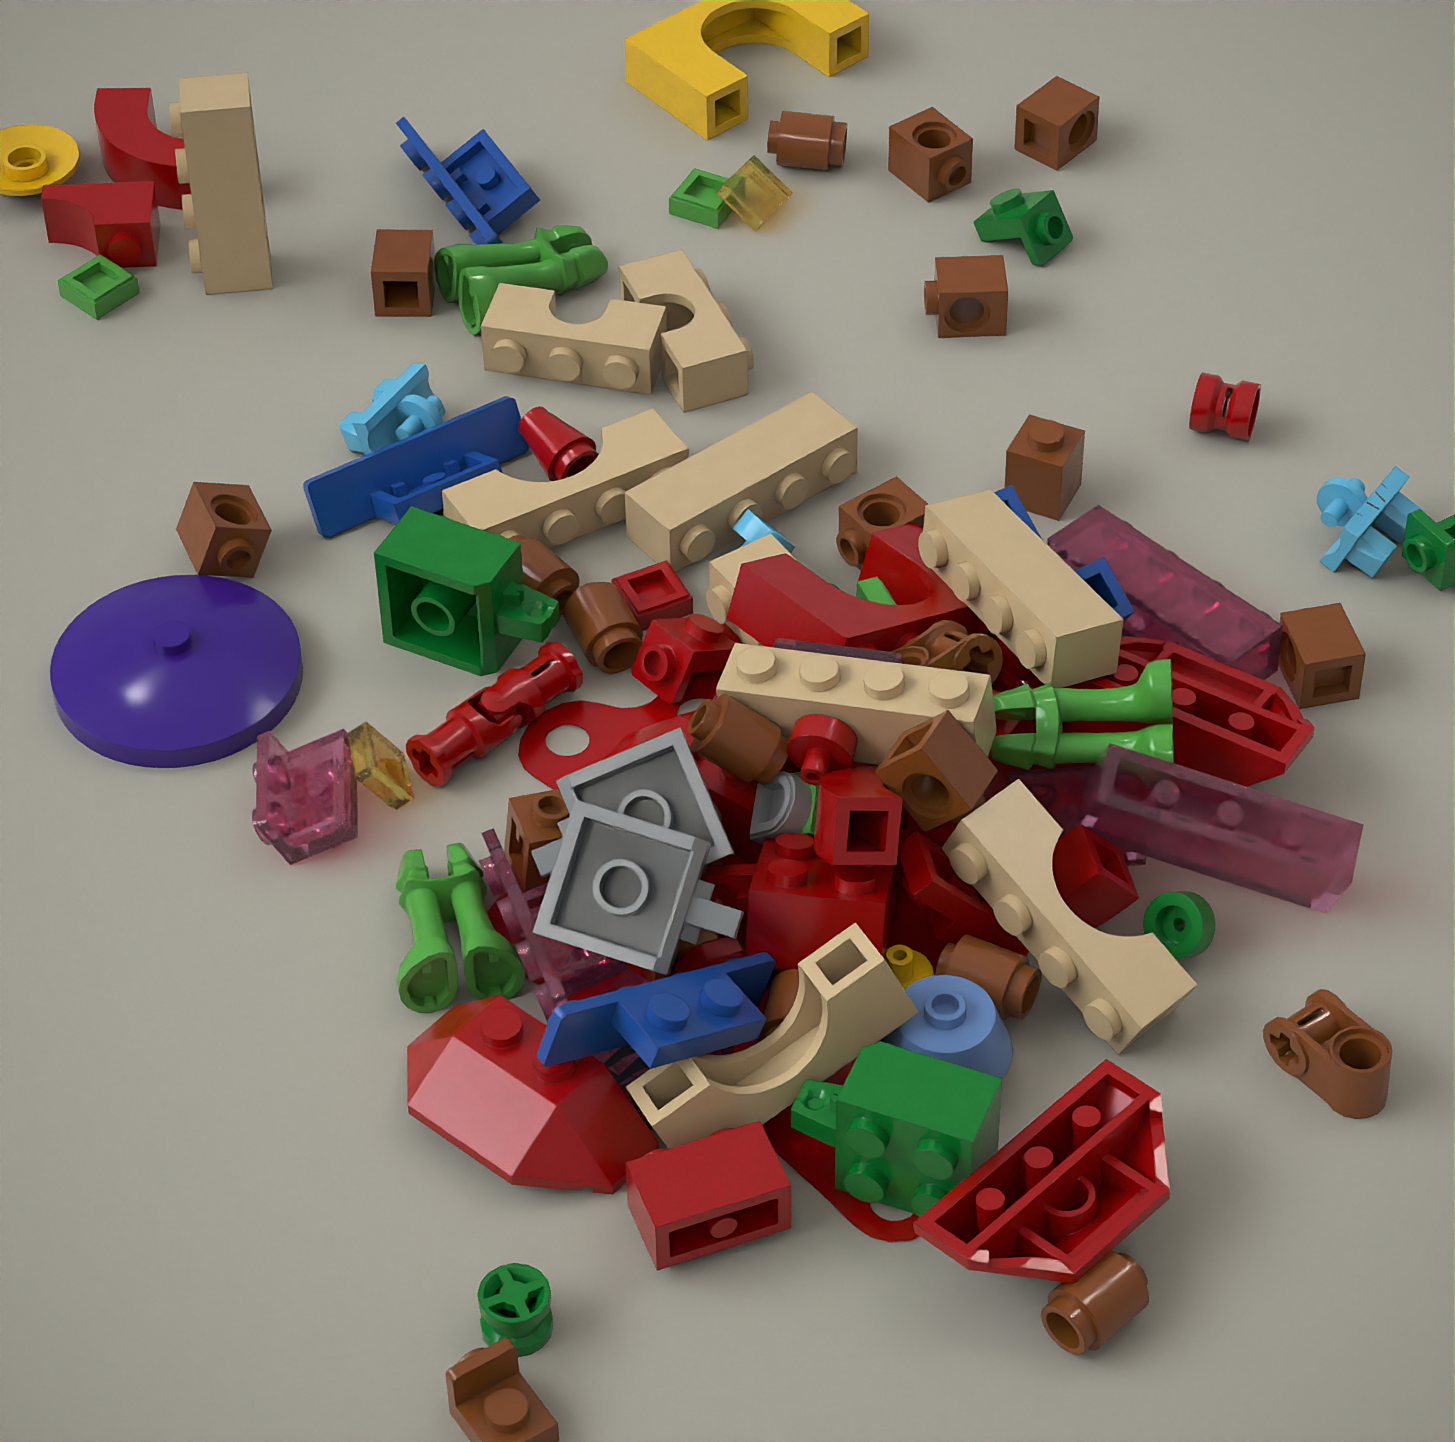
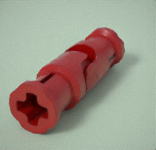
M557 641L546 642L539 648L538 656L520 669L510 668L498 676L497 682L491 687H484L449 710L444 723L426 735L416 734L407 740L406 753L415 771L431 786L437 785L441 787L450 781L451 772L471 757L475 759L484 757L512 736L518 728H522L540 717L545 710V705L563 692L573 693L578 690L583 684V673L575 656L567 647Z

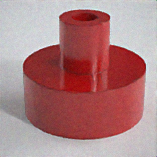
M821 714L805 715L797 719L793 725L787 745V753L790 760L801 768L800 778L808 784L819 785L820 778L828 772L851 767L858 738L850 726L837 718Z

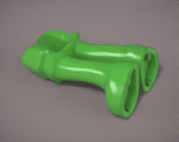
M557 225L552 230L536 228L533 239L520 243L455 244L440 248L436 252L434 259V271L439 291L448 303L459 301L463 323L472 335L481 333V324L499 283L554 290L558 294H563L572 288L577 290L603 276L608 269L606 257L598 247L592 245V239L580 226Z
M1171 659L1148 662L1137 683L1129 686L1108 689L1056 688L1051 683L1032 689L1028 684L993 695L995 719L1036 720V734L1022 733L995 736L990 748L993 761L1030 770L1034 764L1048 769H1054L1057 764L1071 763L1122 765L1140 769L1150 781L1159 783L1174 782ZM1129 721L1157 725L1132 732L1065 733L1063 732L1062 722Z
M460 842L447 845L448 876L429 879L428 867L425 865L421 849L406 851L402 856L396 889L401 892L399 905L410 919L413 946L399 966L397 987L403 1004L418 1013H433L444 1009L454 1000L458 990V967L453 948L446 934L444 926L446 922L457 920L464 976L467 987L473 997L480 1000L501 995L506 999H510L521 989L525 982V968L517 948L495 931L488 917L484 903V897L487 893V886L482 880L484 872L466 846Z

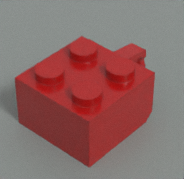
M796 832L780 834L776 839L765 838L757 863L708 865L704 881L715 885L710 901L744 912L741 922L747 923L745 953L748 956L767 952L776 961L774 968L798 969L799 962L856 923L882 957L886 958L894 923L897 865H831L815 853L814 838L812 836Z

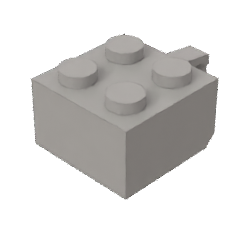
M681 728L672 730L575 771L556 781L569 814L575 799L708 841L711 844V848L704 869L708 865H714L735 856V852L690 745ZM569 818L557 823L562 836L564 835ZM562 838L531 851L541 877L551 875Z
M575 799L532 933L670 976L681 940L696 944L701 928L736 939L744 912L710 901L715 885L700 880L711 848V844L708 841Z

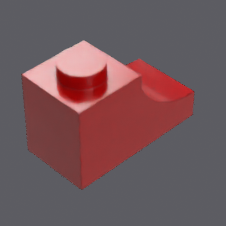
M154 181L43 185L41 202L49 243H64L85 248L96 256L103 255L121 268L157 266L161 224Z

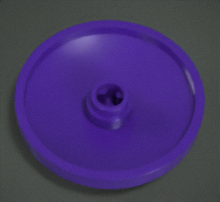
M208 575L157 577L125 586L100 598L83 610L67 626L55 646L50 665V681L54 702L61 721L68 731L79 742L104 757L129 765L150 768H180L200 765L228 757L251 746L270 733L288 714L296 701L303 679V663L299 637L293 622L286 612L270 597L248 585Z

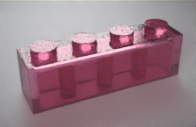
M1099 504L1047 538V545L1074 571L1105 557L1135 611L1123 622L1121 636L1168 640L1262 680H1266L1278 671L1283 625Z
M1109 743L1088 776L1076 826L1080 823L1116 847L1326 914L1352 883L1364 824Z

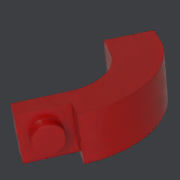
M97 88L94 114L102 163L108 176L113 182L154 181L158 206L183 210L182 195L191 194L190 183L179 184L175 149L185 148L184 139L172 137L157 129L151 88Z
M878 766L840 769L825 774L819 780L814 851L831 865H897L899 842L904 841L915 831L933 842H946L957 825H954L950 820L924 832L903 807V798L890 791L875 773Z
M1081 823L1057 841L1052 859L1054 881L1066 905L1083 922L1096 928L1139 899L1120 848ZM917 831L899 844L898 854L905 873L902 876V884L909 897L918 906L926 909L935 938L947 944L949 942L957 944L964 935L969 934L1014 952L1028 950L1017 936L1009 934L1001 927L994 915L993 908L975 887L958 877L950 864L949 857L942 850L941 846Z

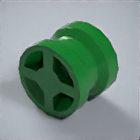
M519 1263L501 1265L488 1272L480 1282L477 1293L481 1313L480 1326L485 1343L491 1346L504 1338H509L517 1348L518 1357L531 1355L543 1348L551 1338L553 1330V1316L550 1308L551 1290L548 1279L540 1270L530 1265ZM515 1311L517 1317H508L506 1312Z

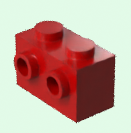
M761 1121L738 1128H724L714 1132L709 1137L670 1149H656L648 1152L641 1158L625 1162L628 1207L657 1271L791 1229V1183Z

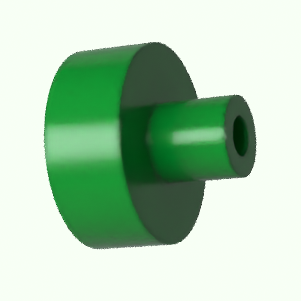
M1191 891L1167 892L1154 898L1148 905L1143 918L1144 934L1153 933L1175 959L1190 958L1201 954L1211 944L1215 934V917L1208 902L1197 893Z

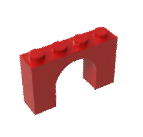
M915 523L872 532L858 581L878 577L897 605L871 602L847 594L826 582L787 553L741 563L726 618L765 647L877 661L883 659L885 654L901 648L928 630L934 623L942 620H950L965 627L969 635L974 633L985 634L997 641V636L988 630L986 624L963 601L956 597L953 590L932 569L924 564L918 547L919 536L923 529Z

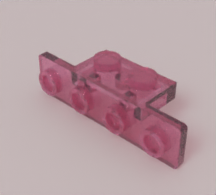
M494 828L481 833L490 856L479 860V863L493 896L496 897L505 892L508 897L496 903L511 938L513 939L522 934L526 937L525 940L514 945L530 982L540 977H543L545 983L533 987L547 1022L557 1006L569 1001L567 996L629 970L624 961L532 933L548 883L522 893Z

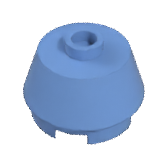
M951 975L926 977L912 983L905 989L919 1013L899 1026L891 1034L881 1039V1042L1002 1079L1005 1077L1012 1062V1041L992 999L984 989L968 979Z

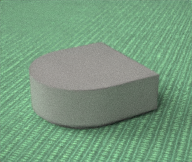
M785 771L779 772L766 785L758 783L749 834L750 840L763 845L765 838L776 839L780 834L800 833L808 821L812 807V792L809 784L800 777Z

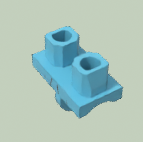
M412 363L397 379H384L374 389L372 403L363 412H351L340 422V431L349 451L365 453L367 455L443 423L442 416L446 411L442 401L437 396H434L428 382L429 370L426 364Z
M1395 466L1369 498H1367L1364 492V483L1357 478L1349 480L1335 477L1326 481L1317 494V504L1322 512L1321 520L1329 527L1338 525L1343 527V529L1339 533L1340 537L1319 562L1332 572H1335L1342 562L1347 559L1373 578L1396 549L1397 545L1372 526L1375 524L1401 544L1404 540L1408 514L1417 509L1426 512L1399 492L1410 476Z

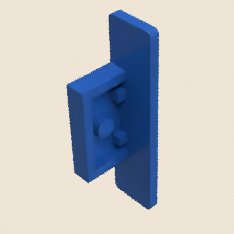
M404 116L396 122L397 126L407 137V140L400 145L402 150L419 171L427 165L430 167L423 174V177L442 201L452 195L453 199L446 204V207L466 231L473 225L476 226L477 229L469 235L476 245L503 243L498 234L540 201L539 197L484 129L440 162Z
M504 396L306 480L303 483V488L318 533L324 537H330L375 517L396 525L411 506L435 514L434 512L443 509L442 490L495 469L502 473L500 463L526 453L529 450L524 437L518 431L521 416L516 400Z
M762 952L739 959L732 958L720 964L689 972H679L670 977L636 986H625L617 991L578 1001H568L553 1010L548 1019L547 1028L536 1056L545 1067H550L630 1045L648 1067L652 1069L758 1039L766 1017L757 1007L776 961L767 952Z

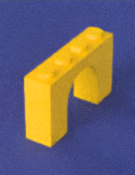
M701 0L625 38L626 82L704 139L709 140L748 120V75L716 53L740 44L763 43L775 45L793 52L826 76L831 77L869 57V13L850 0Z

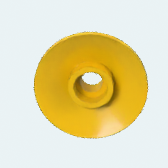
M24 124L1 129L0 194L7 196L34 195L42 193L43 185L63 184L75 173L79 165L80 154L76 141L68 133L47 125Z

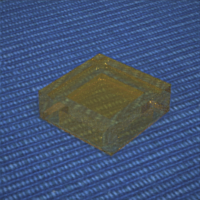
M753 155L723 184L716 194L756 232L790 198L793 192Z
M364 722L348 733V740L356 779L388 806L396 810L413 800L414 796L405 753L368 722Z

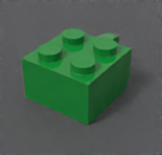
M411 506L374 551L383 643L478 676H485L497 673L522 639L543 643L560 620L559 601L524 585L520 542Z
M880 1041L861 1048L844 1085L806 1079L791 1108V1128L835 1147V1189L850 1193L855 1198L865 1202H879L921 1217L998 1151L1002 1078Z

